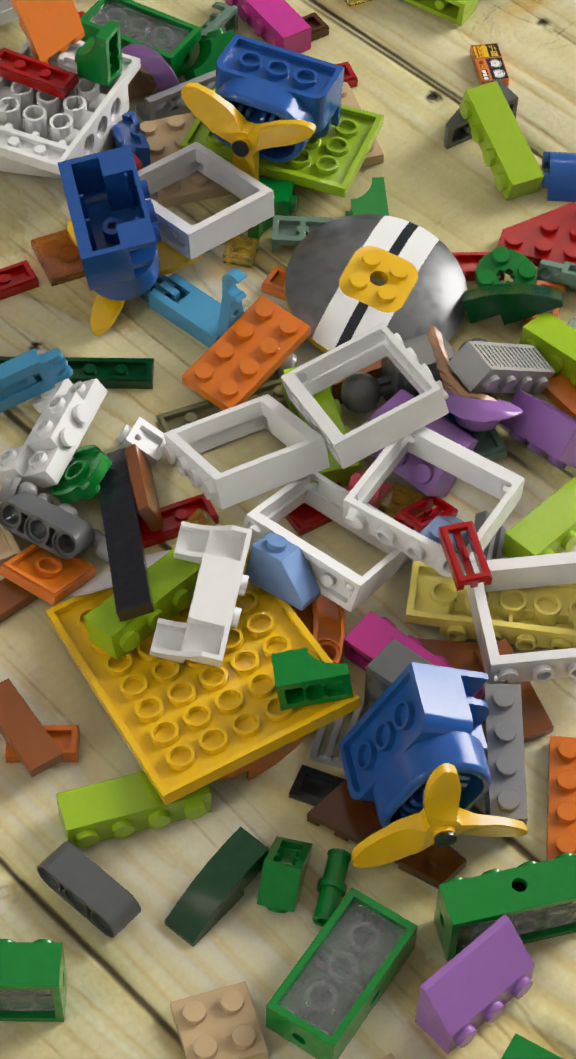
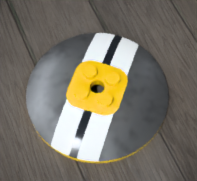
M356 214L327 222L313 230L299 243L286 269L284 294L289 313L311 326V334L307 340L324 353L381 323H384L393 334L398 332L403 341L428 334L429 328L436 326L438 330H442L450 343L459 331L466 312L462 302L464 291H467L466 280L462 268L452 252L443 242L424 228L392 216ZM373 278H380L384 280L386 284L382 286L374 285L370 280Z

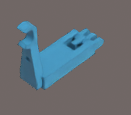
M232 268L223 275L221 303L176 273L172 274L169 278L165 275L158 277L152 288L139 297L148 302L152 310L210 348L244 313L242 300L247 295L236 284L247 276L238 268Z
M34 348L0 364V413L55 388V384L73 375L72 368L68 365L66 358L63 357V353L59 348H54L41 355Z

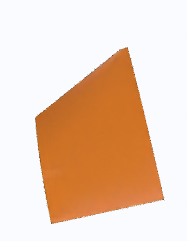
M8 0L19 17V26L29 40L31 53L37 60L48 63V59L57 52L62 54L71 44L77 43L85 36L81 19L73 0Z

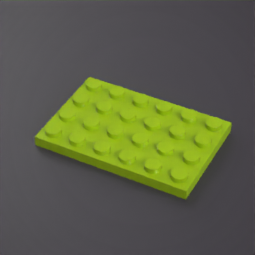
M341 104L338 126L331 125L328 134L323 138L311 137L300 155L291 161L272 162L259 158V175L277 180L291 181L298 186L345 198L383 125L384 115ZM196 117L180 144V150L198 142L232 164V148L217 139L212 131Z

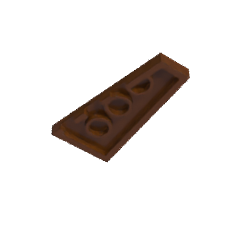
M346 779L307 813L308 822L316 826L321 824L333 830L335 836L347 842L350 839L359 844L368 836L383 829L379 822L375 802L353 799L350 795ZM434 843L423 851L397 860L394 863L398 864L400 870L438 889L439 884H443L458 875L466 867L467 860L451 846L438 847Z

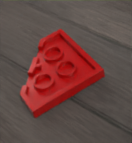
M569 203L503 229L497 247L504 246L523 254L535 267H539L542 259L562 264L565 261L576 263V203Z

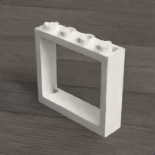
M198 142L138 171L140 181L147 180L150 195L199 171L242 199L232 206L191 226L152 198H148L151 199L157 218V222L154 223L158 225L161 240L189 260L275 216V197L272 189Z
M384 323L281 376L289 400L308 425L325 438L326 448L342 469L449 413L445 399L449 398V395L444 390L442 382L434 380L428 366L425 363L420 365L411 347L406 349L398 332L393 334ZM387 356L420 395L343 435L312 395Z
M269 394L164 433L166 445L163 446V452L167 455L169 464L176 466L182 476L190 479L194 488H199L207 500L211 499L222 510L330 467L325 438ZM262 429H267L287 446L222 473L200 455L202 452Z
M424 426L382 450L344 499L342 520L346 521L351 527L358 530L361 529L376 537L382 544L391 545L399 549L410 559L421 561L434 568L440 575L453 579L442 545L366 504L404 455L409 452L501 500L477 532L482 550H484L520 501L525 478ZM469 543L466 549L470 561H476ZM455 553L463 576H465L466 573L459 554Z
M317 472L287 484L246 514L242 527L253 530L249 549L270 531L285 537L289 542L299 546L321 589V594L351 612L408 564L411 559L399 549L391 545L382 544L376 537L361 529H355L342 520L344 499L349 494V491ZM311 478L319 482V484L316 482L310 484ZM306 503L388 555L367 573L360 576L283 528L277 522L301 504ZM369 503L366 504L367 506H369V507L375 509L376 511H378V512H380V513H382V514L388 516L387 514H385V513H383L382 511L378 510L377 508L373 507V506L370 505Z
M576 552L486 560L492 575L491 584L484 586V583L481 582L475 588H470V585H466L484 671L488 675L487 683L546 682L550 679L567 677L576 679V648L499 655L485 592L574 584L576 583ZM472 561L471 564L475 574L480 573L476 561Z

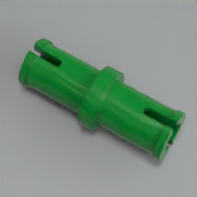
M333 848L328 850L323 878H320L317 883L319 895L312 920L313 923L321 927L326 924L339 906L341 898L346 896L347 885L345 884L349 862L351 861V854L343 849Z

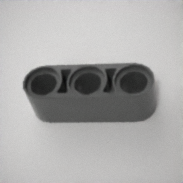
M20 492L0 503V525L60 558L72 559L91 547L95 542L94 529L88 522L30 492Z
M65 841L37 866L40 877L52 890L110 938H114L141 913V907L135 897L70 842Z

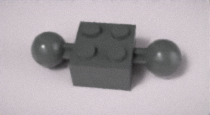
M439 330L442 333L444 345L450 361L456 355V353L454 352L450 343L446 339L442 330ZM428 334L404 340L405 348L411 347L420 365L425 363L430 369L434 380L442 382L440 371L436 366L437 359L434 357V350L427 338ZM473 338V339L467 340V341H482V342H488L487 340L482 339V338ZM464 342V343L461 345V347L459 348V350L466 344V342ZM387 356L382 358L380 378L375 379L368 373L357 372L348 376L340 388L342 403L348 410L355 413L371 411L377 406L381 396L387 402L401 389L406 390L414 397L420 395V393Z

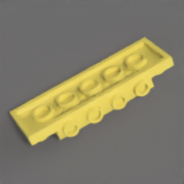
M413 560L405 623L440 627L439 635L446 636L449 641L464 642L466 638L477 640L466 586H464V590L457 591L452 578L444 577L434 568L421 561ZM576 583L485 592L496 642L506 638L509 644H515L516 648L521 651H532L536 647L548 648L550 650L576 648Z

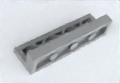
M216 70L146 97L145 101L136 104L137 114L143 121H150L191 113V110L183 101L181 89L186 83L193 82L199 83L213 91L216 86Z

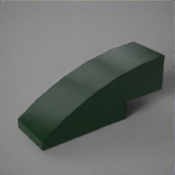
M497 284L464 291L462 302L471 324L500 314L504 325L562 307L564 295L562 290L541 285Z
M240 826L195 877L166 918L165 925L194 947L244 896V888L262 871L263 862L269 852V848Z

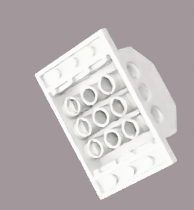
M27 40L18 53L35 59L31 53L30 42ZM79 40L77 43L71 44L62 54L57 52L48 59V64L77 74L75 53L85 42ZM122 53L123 70L109 87L79 77V83L64 100L0 76V171L61 179L58 162L115 149L113 126L117 125L122 120V115L129 110L128 84L141 68L140 58Z

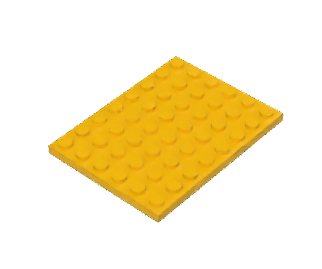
M248 551V553H247V558H246V562H245V566H244V571H243V574H244V575H245V571H246V567H247V563H248V559H249V555H250V552H249V551ZM249 581L245 595H238L235 607L242 608L237 629L230 628L220 668L186 659L184 663H179L149 655L154 633L118 661L90 640L84 616L113 595V587L75 596L45 610L51 626L165 806L361 708L360 697L352 688L354 698L281 711L271 654L307 647L308 653L315 659L326 663L333 662L288 603ZM190 605L170 620L186 623Z

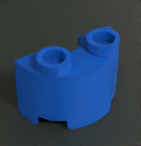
M135 110L122 115V120L113 126L114 147L119 148L131 145L132 152L141 160L142 167L145 168L151 165L150 147L145 135L137 134L140 132V122Z
M543 151L542 169H547V171H543L542 188L547 189V201L576 202V153Z

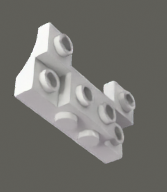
M67 378L55 384V388L36 396L32 406L41 415L23 446L14 449L8 448L0 455V483L4 482L6 476L12 478L19 476L22 477V482H31L42 488L59 483L108 392L97 378L84 382L78 381L75 384Z
M185 521L181 522L173 558L200 564L186 623L158 618L149 655L179 663H184L186 659L221 667L230 628L237 629L242 608L235 607L238 595H245L249 576L244 575L243 571L253 532L252 529L235 525L209 526Z

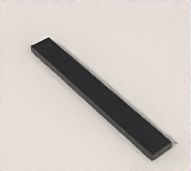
M125 448L106 454L112 461V465L99 483L101 486L99 498L116 613L120 622L155 611Z

